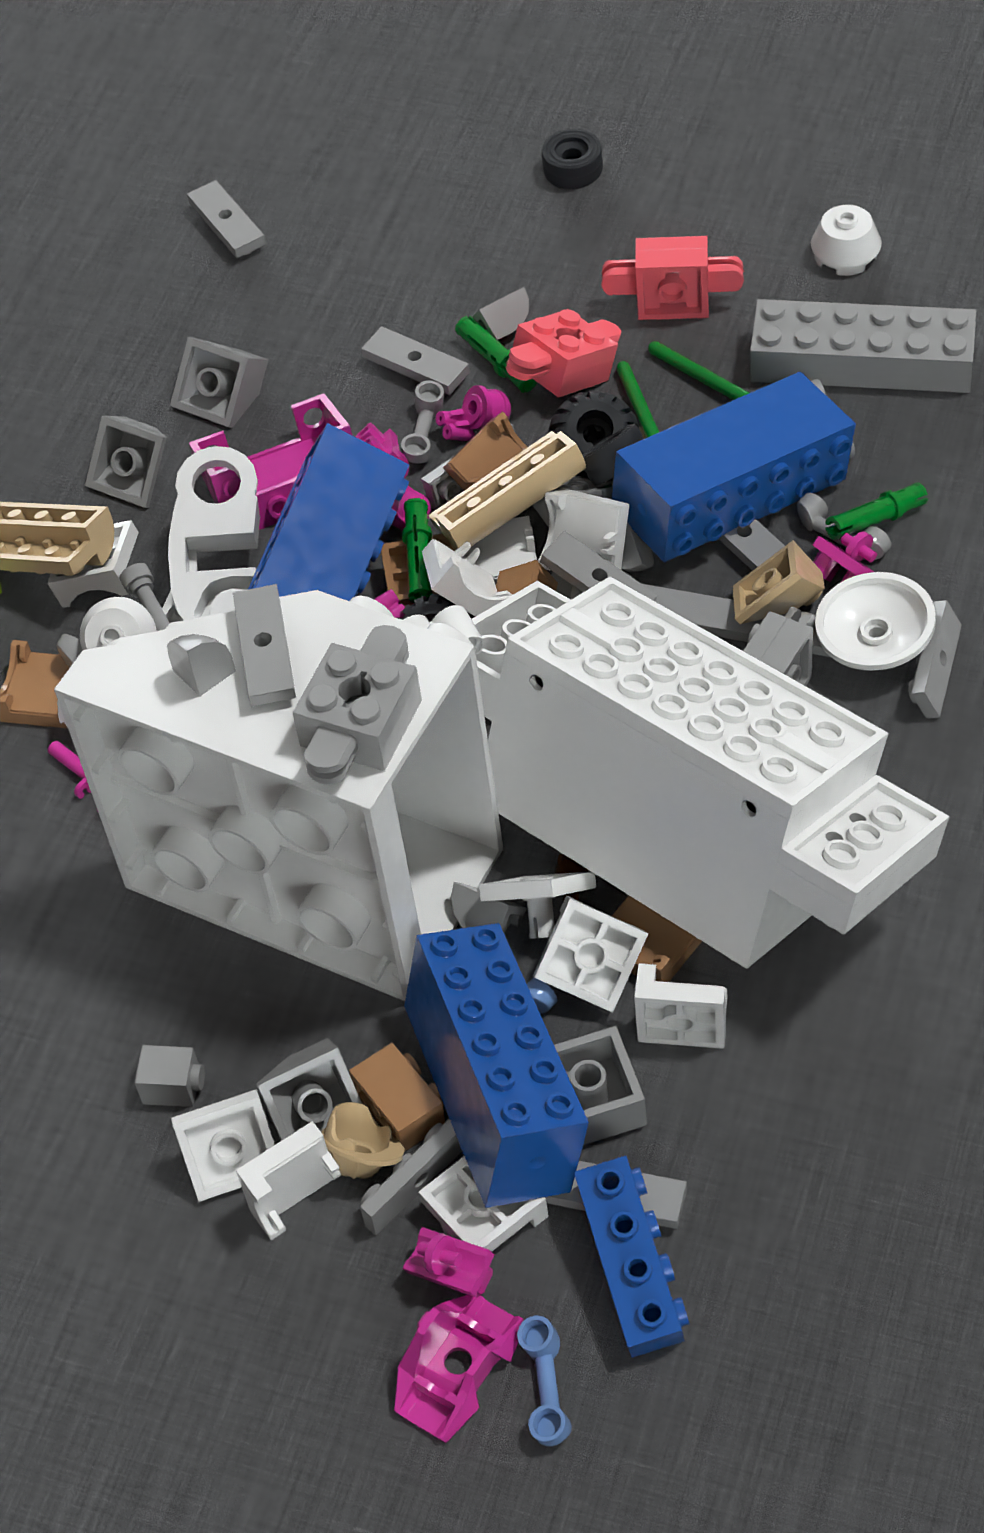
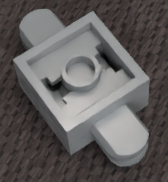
M792 606L785 617L769 611L761 624L753 626L744 652L806 686L812 677V644L815 615L805 612L801 616V610Z
M390 625L374 627L361 650L335 643L330 644L292 712L300 746L306 748L304 759L307 772L314 781L328 785L339 783L346 775L352 762L383 771L386 770L422 701L417 668L414 665L406 664L409 658L406 635L401 629Z

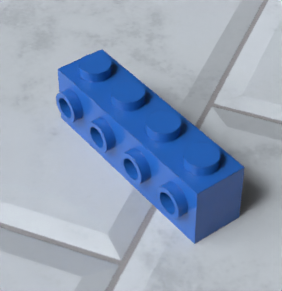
M625 1155L574 1171L631 1358L684 1342L685 1339L681 1327L690 1323L682 1298L679 1297L672 1300L667 1283L676 1279L668 1254L665 1253L658 1256L653 1239L661 1237V1232L654 1211L644 1212L639 1197L648 1194L640 1167L631 1169Z

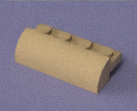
M551 431L428 516L434 527L449 540L454 551L467 541L472 547L544 498L547 492L554 491L585 470V460L573 440L561 431L557 434Z
M0 502V570L72 576L80 573L85 568V565L103 566L109 558L114 543V524L108 507Z

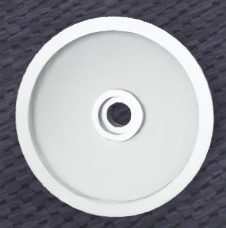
M887 572L864 573L837 584L824 596L818 606L815 617L818 641L830 657L845 666L870 671L893 668L915 658L930 642L936 626L935 607L926 590L907 577Z

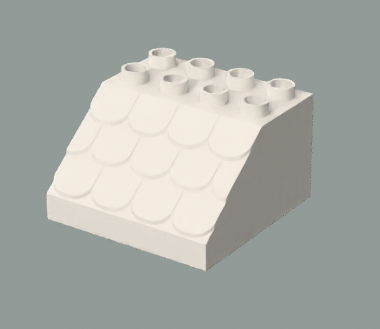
M318 590L280 597L296 698L252 707L248 697L235 611L172 622L164 630L121 637L113 640L106 646L83 650L54 691L125 887L405 1001L416 936L456 929L459 922L453 914L451 902L453 882L479 888V884H483L503 850L475 647L469 639L459 630L446 624L433 623L426 629L395 618L384 605L366 596H355L350 602ZM382 625L395 626L406 635L409 658L406 664L414 665L417 668L422 701L385 771L352 762L341 782L330 785L320 784L314 781L307 772L304 759L306 748L300 746L292 712L331 643L361 650L374 627ZM183 635H204L226 645L232 655L236 671L199 696L173 671L168 656L167 644Z

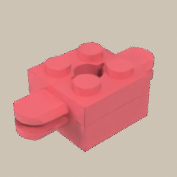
M707 236L636 238V259L606 261L602 268L601 286L607 295H637L638 320L709 318V292L739 291L744 282V266L742 260L737 256L708 257Z
M569 309L518 324L506 370L516 379L522 381L535 380L558 398L609 381L621 330L616 324L606 320L588 323L577 312Z

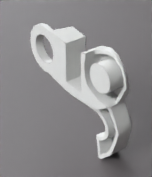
M213 446L201 449L188 457L178 470L175 484L178 496L174 506L168 545L171 590L162 607L169 623L235 611L232 592L247 590L256 571L255 567L198 571L197 553L257 549L260 513L256 496L258 486L257 475L254 465L246 455L232 448ZM213 467H226L239 476L241 479L240 488L236 495L227 502L219 504L207 503L199 499L194 493L195 481L201 473Z

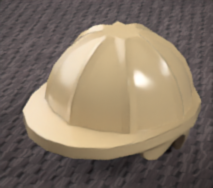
M345 1102L335 1106L326 1128L321 1132L324 1136L327 1150L339 1166L341 1175L349 1176L352 1179L372 1177L383 1166L395 1165L402 1161L405 1149L392 1136L391 1127L379 1126L373 1119L368 1107L361 1103Z

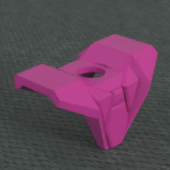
M478 1293L476 1297L467 1294L443 1302L433 1307L430 1311L425 1312L419 1320L416 1334L398 1366L394 1411L437 1439L447 1443L479 1409L476 1392L493 1366L501 1358L509 1362L511 1361L518 1345L517 1332L519 1326L524 1321L523 1318L511 1315L485 1300ZM454 1351H464L472 1358L471 1366L462 1374L450 1373L445 1368L447 1356Z

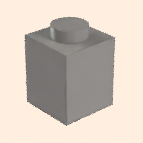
M142 1045L135 1078V1086L142 1103L148 1105L194 1107L196 1091H202L204 1086L205 1069L203 1064L198 1063L193 1047Z

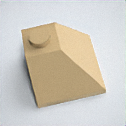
M792 540L733 585L735 620L739 624L764 619L769 611L782 615L786 614L791 606L800 608L802 605L808 606L820 597L822 590L825 589L822 571Z

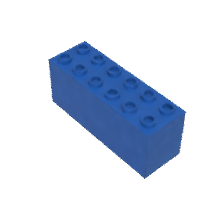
M800 371L616 451L612 500L629 504L627 521L630 527L663 562H666L679 555H685L690 550L709 541H715L739 526L746 527L754 519L758 520L768 514L776 513L782 508L799 501L806 493H817L845 480L856 423Z
M327 423L304 459L248 589L277 584L279 597L318 590L349 602L358 593L361 594L371 576V573L367 571L371 562L374 563L383 547L384 542L380 538L384 531L387 532L396 516L397 511L391 509L395 500H401L408 487L409 481L404 479L410 464Z
M500 923L417 935L404 1007L485 1208L571 1193L575 1178L574 1171L578 1167L589 1122Z

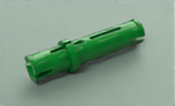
M464 316L457 322L455 332L494 366V371L500 377L508 378L522 393L524 391L527 393L536 386L537 382L533 379L522 381L514 378L507 372L506 365L510 358V350L506 349L487 330L480 326L472 316Z
M915 482L898 491H885L880 494L879 498L828 517L825 524H835L826 527V532L832 540L838 541L845 533L852 534L884 520H897L905 512L924 506L928 502V498L924 497L919 500L918 498L928 495L927 490L921 483Z
M412 498L404 503L405 527L402 530V541L407 546L408 597L413 603H415V599L423 596L430 597L433 594L422 555L423 549L432 540V529L428 526L427 502L420 498Z

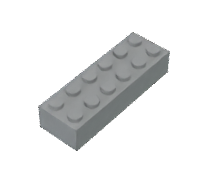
M757 299L751 344V382L774 383L801 371L810 381L819 379L822 385L970 393L976 309Z

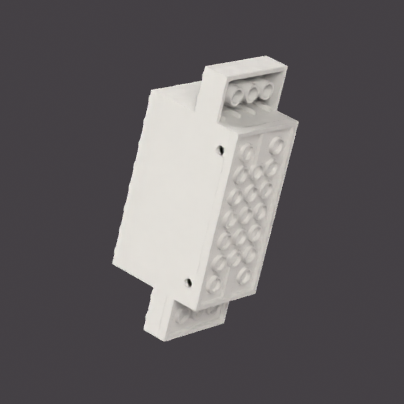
M608 577L572 600L536 581L472 618L473 623L484 640V647L476 656L484 716L492 721L488 745L498 814L746 969L810 916H814L844 935L937 856L950 816L876 775L888 736L886 731L616 579Z

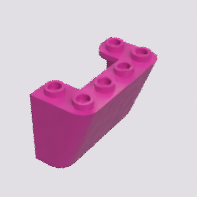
M325 394L291 405L299 438L247 457L254 465L258 479L256 496L260 513L259 530L277 523L304 459L326 424L329 423L352 435L350 425ZM311 408H319L322 411V418L315 425L304 423V415ZM223 430L189 443L192 455L211 445L229 448ZM213 467L201 473L215 504L227 502L236 495L240 488L241 479L234 471L226 467Z

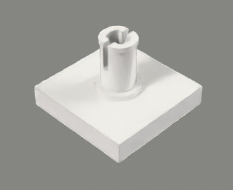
M591 871L510 878L479 884L480 900L523 899V901H527L530 938H546L551 936L555 927L552 898L596 888L595 874Z
M257 1089L171 1118L199 1202L241 1188L236 1170L275 1145Z

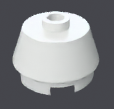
M840 205L831 208L823 215L812 237L811 248L815 260L820 267L825 264L827 267L836 269V275L850 276L864 272L865 265L873 259L876 260L877 254L881 249V238L871 215L865 209L854 205Z
M111 597L96 603L86 613L80 627V644L82 650L102 647L121 637L157 631L151 614L140 603L125 597Z

